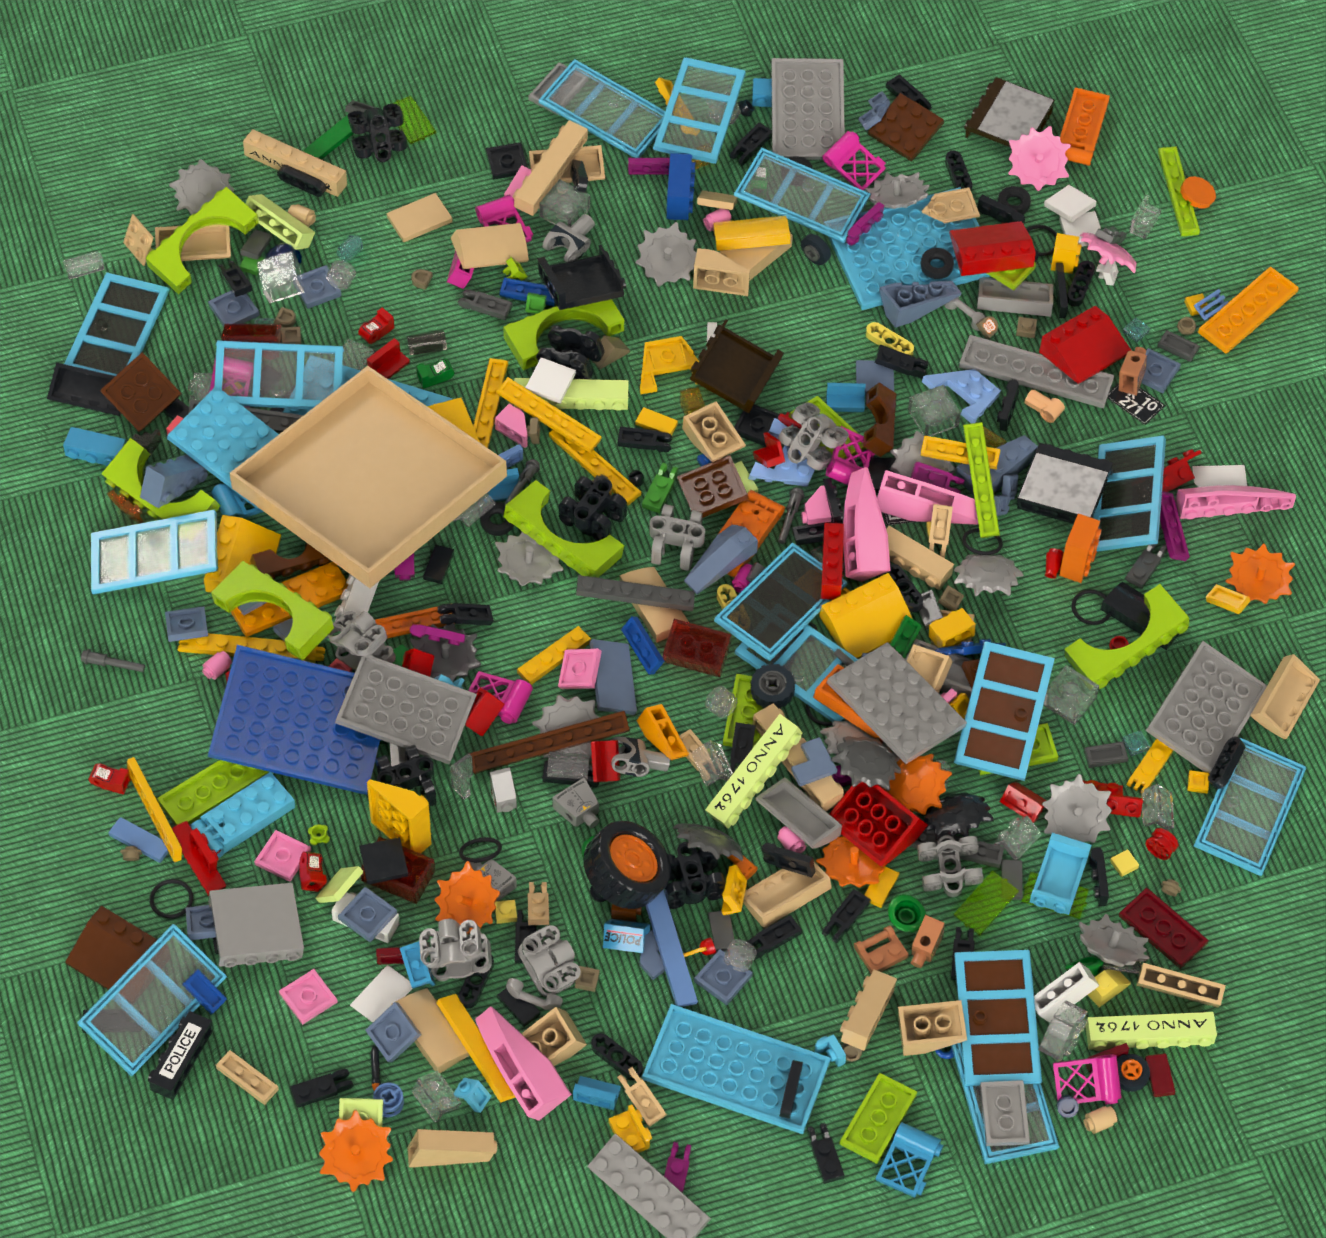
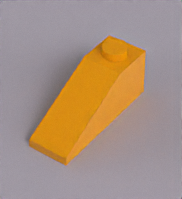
M659 704L645 708L636 720L644 736L670 760L688 756L689 753L663 705Z

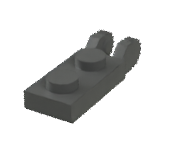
M1114 226L1098 229L1095 236L1110 244L1122 243L1127 235L1123 231L1120 233Z
M466 289L462 294L465 298H460L458 301L459 306L465 309H471L505 321L513 307V303Z
M1157 544L1148 545L1147 549H1144L1126 575L1125 580L1142 589L1161 563V559L1167 551V546L1163 545L1158 554L1155 555L1151 552Z

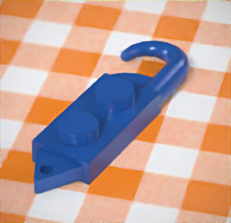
M979 639V643L962 641V645L941 647L935 649V651L945 655L982 653L984 642H991V639ZM995 643L1006 646V643Z

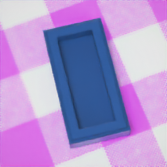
M199 969L182 984L210 1014H213L227 1000Z

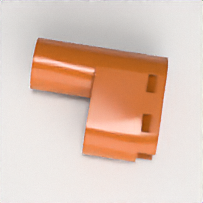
M733 855L727 857L738 866L746 880L751 878L758 869L744 855L743 861Z

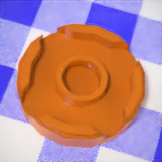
M1188 177L1180 187L1182 197L1186 202L1187 200L1191 202L1190 205L1200 209L1208 208L1216 198L1213 186L1200 177Z

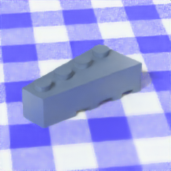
M1025 435L997 447V449H1000L997 470L990 469L993 494L1002 487L1003 475H1017L1032 463L1038 446ZM960 464L957 466L956 477L964 479L965 481L962 485L974 495L970 466L968 464Z
M187 454L177 457L175 461L169 459L165 464L159 462L154 467L148 465L145 471L140 498L160 508L189 489L191 490L197 484L204 482L208 476L207 470Z

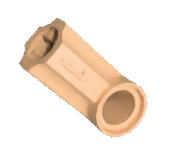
M1031 390L1024 402L1038 411L1041 417L1048 423H1053L1065 410L1062 401L1057 398L1049 399L1036 390Z

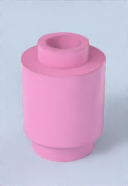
M719 208L707 214L703 222L706 229L711 232L714 231V222L731 221L732 216L729 210Z
M217 652L202 665V672L208 679L216 680L230 668L232 660L226 652Z
M784 826L779 830L777 839L785 849L800 854L805 851V842L788 827Z

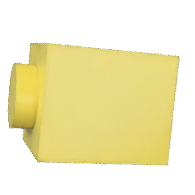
M1117 968L1104 970L1095 976L1100 986L1090 992L1088 996L1100 1008L1130 986L1131 982Z

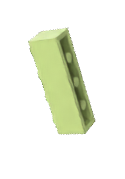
M264 195L248 196L245 204L258 215V222L261 226L295 250L309 248L315 231Z

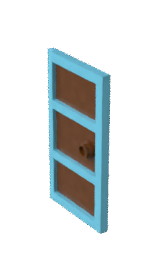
M984 642L965 716L967 724L961 731L954 759L955 764L1025 781L1055 658L991 642Z
M1030 950L955 952L958 1000L962 1001L967 1041L961 1042L965 1086H980L981 1082L1023 1080L1024 1084L1042 1083Z

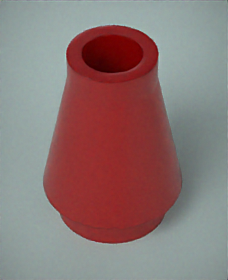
M1051 548L1046 553L1045 576L1047 578L1055 579L1064 554L1060 549Z

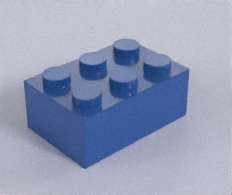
M670 153L667 219L689 220V213H693L694 188L691 187H694L695 174L691 173H695V162H692V154Z

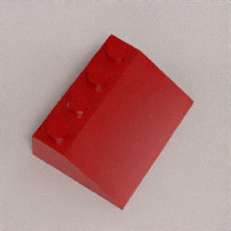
M1022 221L949 231L961 276L1034 267L1035 248L1032 238Z
M1093 306L1043 335L1039 353L1077 384H1080L1124 358L1131 349L1110 317L1097 306Z
M864 782L859 783L856 787L851 786L829 814L842 825L841 834L882 868L913 844L928 826V824L879 785L869 787Z

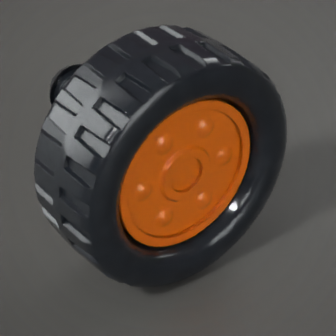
M616 821L608 824L594 836L584 851V869L592 885L590 887V895L597 902L607 900L618 907L627 909L644 907L663 891L671 877V863L663 844L648 829L633 822Z

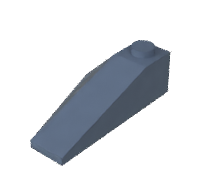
M931 281L929 284L919 285V282H912V285H902V282L882 286L879 289L885 315L894 327L912 323L962 294L953 281Z
M732 524L715 537L684 582L696 594H699L757 553L758 540L746 527Z

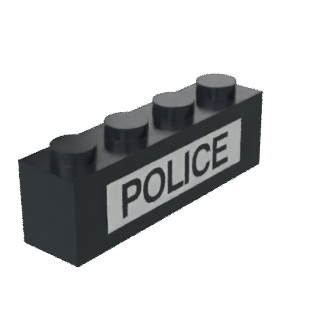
M191 1011L188 1012L186 1017L181 1019L178 1026L179 1030L176 1035L173 1034L171 1036L166 1052H162L157 1068L153 1069L148 1077L151 1091L172 1100L176 1097L214 1030L212 1020Z

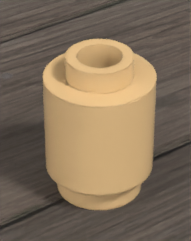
M293 204L288 209L290 215L307 227L313 225L316 220L315 212L312 209L299 204Z
M1103 1106L1085 1115L1084 1119L1086 1129L1093 1134L1112 1127L1117 1122L1116 1113L1111 1106Z

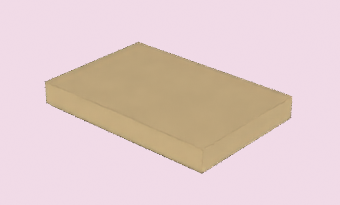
M436 193L387 213L388 220L403 243L453 222L451 215Z

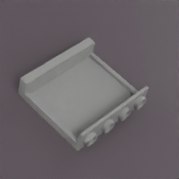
M293 883L212 890L209 892L208 902L209 908L212 909L219 952V967L225 966L230 968L236 965H254L260 962L275 963L280 960L295 961L302 958L304 946Z

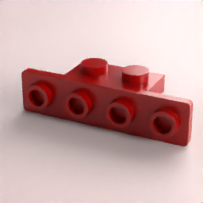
M1190 449L1182 453L1184 457L1180 459L1174 457L1167 461L1168 465L1164 466L1162 491L1169 492L1195 478L1187 460L1201 454V450L1194 451ZM1153 476L1136 478V481L1131 484L1132 486L1140 485L1152 479Z
M1095 780L1083 781L1085 784L1093 783L1098 791H1111V795L1107 800V805L1112 809L1110 814L1138 818L1141 816L1143 799L1123 796V786L1116 783H1099Z
M187 821L172 827L182 847L183 856L207 895L209 896V892L212 890L225 889L226 883L217 870L219 858L215 850H211L207 845L209 843L205 834H201L198 828L192 830Z

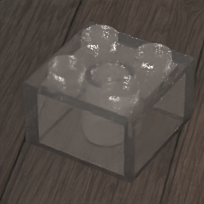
M559 179L539 203L540 217L554 225L561 221L571 227L583 214L590 210V194L577 192L574 186Z
M292 251L257 262L262 292L269 303L305 292L299 262Z
M944 385L910 397L908 411L923 436H933L959 426L961 412Z
M1066 665L1047 688L1043 706L1076 725L1097 698L1100 685Z
M1065 1000L1054 1014L1038 1050L1060 1062L1065 1055L1069 1057L1080 1040V1033L1083 1032L1088 1020L1085 1018L1088 1012Z

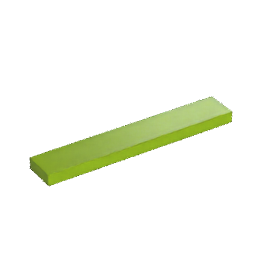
M1177 147L1159 148L1158 154L1181 237L1199 235L1200 229L1194 208L1190 205L1191 202L1188 200L1186 202L1181 195L1180 187L1185 180V175Z
M983 423L966 424L963 427L980 538L1000 536Z

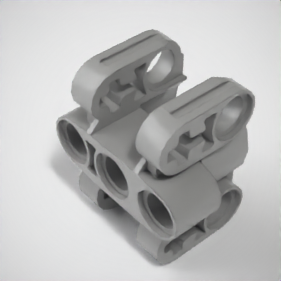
M808 402L797 406L792 413V418L801 424V429L793 425L788 426L781 431L778 440L790 447L788 458L791 462L799 463L807 459V464L819 471L827 468L832 458V454L825 449L826 446L836 448L843 445L849 437V433L842 427L836 426L831 418L824 414H819L820 409ZM820 442H822L825 445V447L819 446Z
M664 504L661 516H654L650 520L649 534L654 539L651 563L660 565L662 555H665V544L682 547L680 569L690 571L695 548L701 547L705 542V528L702 526L703 512L692 510L690 520L687 521L674 518V506Z
M348 611L333 623L334 629L327 636L331 643L338 646L336 657L352 668L353 671H356L362 656L371 655L390 663L394 662L396 656L393 648L388 645L385 646L384 643L388 637L385 628L377 625L369 613L363 611L357 616V613ZM335 632H341L336 636H332V634H334ZM345 652H349L348 655H346V656H341V654H343V653H345Z
M945 835L939 839L937 846L935 842L919 844L917 846L919 861L938 860L940 873L922 876L923 890L936 891L941 889L943 885L947 896L957 897L962 892L963 882L967 886L982 883L984 878L982 867L965 869L964 867L961 869L960 856L973 855L978 852L977 837L967 836L955 841L953 837ZM947 862H952L956 867L953 870H947L944 865ZM954 882L959 885L957 890H951L947 886L949 883Z
M444 919L438 923L439 931L428 928L420 934L421 961L426 967L431 968L432 975L440 982H444L449 978H464L477 972L485 973L492 966L490 941L485 934L481 933L479 926L473 920H466L460 925L453 919ZM470 927L473 928V929L470 931L471 936L468 935V933H467V932L469 931V928H470ZM429 936H433V938H431V940H430V941H431V947H430V944L427 942V940H429V938H430ZM428 955H430V962H426ZM485 958L486 963L481 967H477V961ZM440 967H446V972L443 975H437V970Z
M553 925L546 926L527 936L518 948V954L528 975L539 993L544 997H547L548 994H558L569 988L580 976L581 970L573 962L575 954L570 943L567 940L560 939V932ZM543 937L548 938V939H546V940L543 941V945H542L541 941L543 940ZM526 945H530L534 951L528 950ZM563 974L568 975L563 979L564 981L562 982ZM546 982L552 983L554 988L548 987ZM543 987L545 988V990L551 993L544 992Z

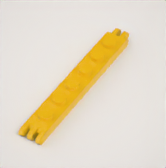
M208 633L207 637L179 640L180 645H178L177 649L179 652L215 655L217 652L224 651L230 657H234L237 645L299 659L287 651L284 640ZM317 645L303 661L311 663L323 661V654H325L326 649Z
M1156 738L1126 785L1131 787L1133 782H1136L1133 789L1138 791L1140 786H1143L1140 793L1145 795L1174 750Z

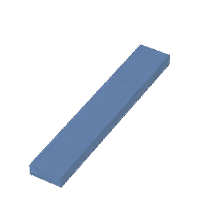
M663 889L654 900L646 905V909L675 1005L679 1007L696 1005L698 1002Z

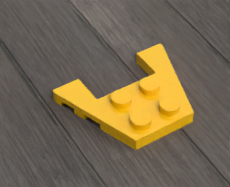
M682 336L645 342L640 395L657 392L655 375L691 369L695 361L699 362L694 355V351Z

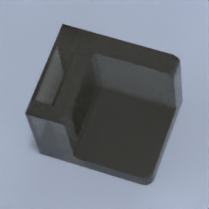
M158 429L153 434L144 432L142 436L134 434L132 437L134 441L144 447L151 455L162 441L160 430Z

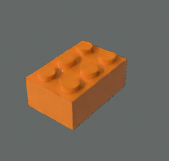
M1078 513L1065 545L1059 576L1082 583L1084 576L1088 577L1091 562H1094L1097 554L1096 550L1102 529H1099L1100 520Z

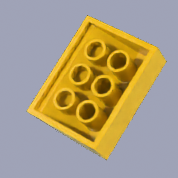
M222 515L217 532L218 571L205 573V591L211 593L242 561L250 565L252 554L270 549L277 554L281 534L244 518Z
M889 573L821 605L819 614L820 619L837 645L857 659L862 657V653H870L885 643H890L905 615L912 618L898 586Z
M374 780L367 781L371 823L389 839L400 837L403 851L415 860L432 844L428 800L411 790Z

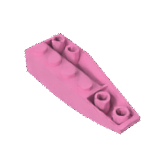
M865 467L851 473L843 519L845 576L860 582L890 571L888 533L869 469Z
M885 471L877 496L882 513L908 521L931 522L933 505L938 504L953 506L952 524L978 525L975 499L926 482Z
M1226 485L1178 489L1175 501L1180 519H1194L1217 515L1229 516L1237 513L1248 514L1257 511L1268 512L1277 509L1287 510L1293 508L1296 495L1275 489Z
M490 1006L475 1019L497 1067L529 1118L541 1120L572 1095L551 1061L493 1007Z

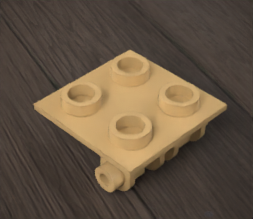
M132 214L123 243L139 262L145 266L146 257L153 250L151 245L154 237L136 216Z

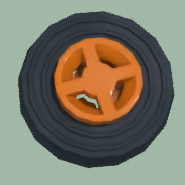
M1125 1054L1117 1059L1120 1088L1130 1092L1141 1090L1147 1084L1150 1077V1068L1147 1062L1136 1054Z

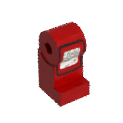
M382 307L377 311L375 317L365 322L359 328V336L369 344H373L394 329V317Z
M95 764L88 778L91 784L124 795L131 780L128 769L120 768L118 770L103 764Z
M304 851L299 861L301 890L319 892L327 883L326 875L323 874L322 855Z

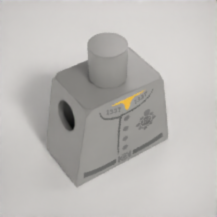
M585 778L580 779L552 797L553 808L573 826L578 827L584 822L590 828L598 825L600 820L596 817V814L599 812V803Z
M489 860L483 865L481 863H470L473 870L482 871L483 877L487 875L492 876V887L500 891V895L495 902L501 900L517 888L516 877L494 860Z

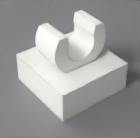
M1108 259L1106 265L1099 264L1096 269L1097 272H1100L1098 278L1105 279L1106 285H1114L1119 272L1116 262L1110 264Z

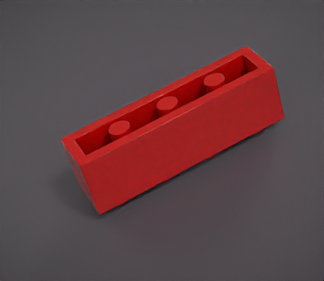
M824 523L821 599L834 600L841 596L843 523Z

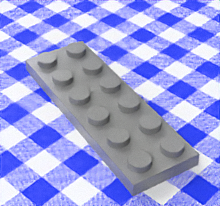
M616 1133L587 1166L666 1238H696L711 1220L705 1212Z

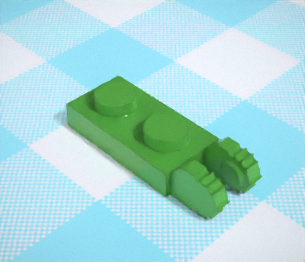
M662 463L642 502V508L660 514L673 488L674 480L678 473L677 467H673L669 478L664 476L667 471V464Z

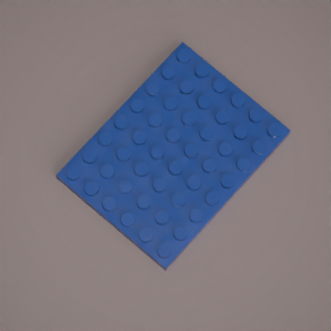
M237 645L208 757L367 795V781L371 780L380 739L335 723L355 673Z

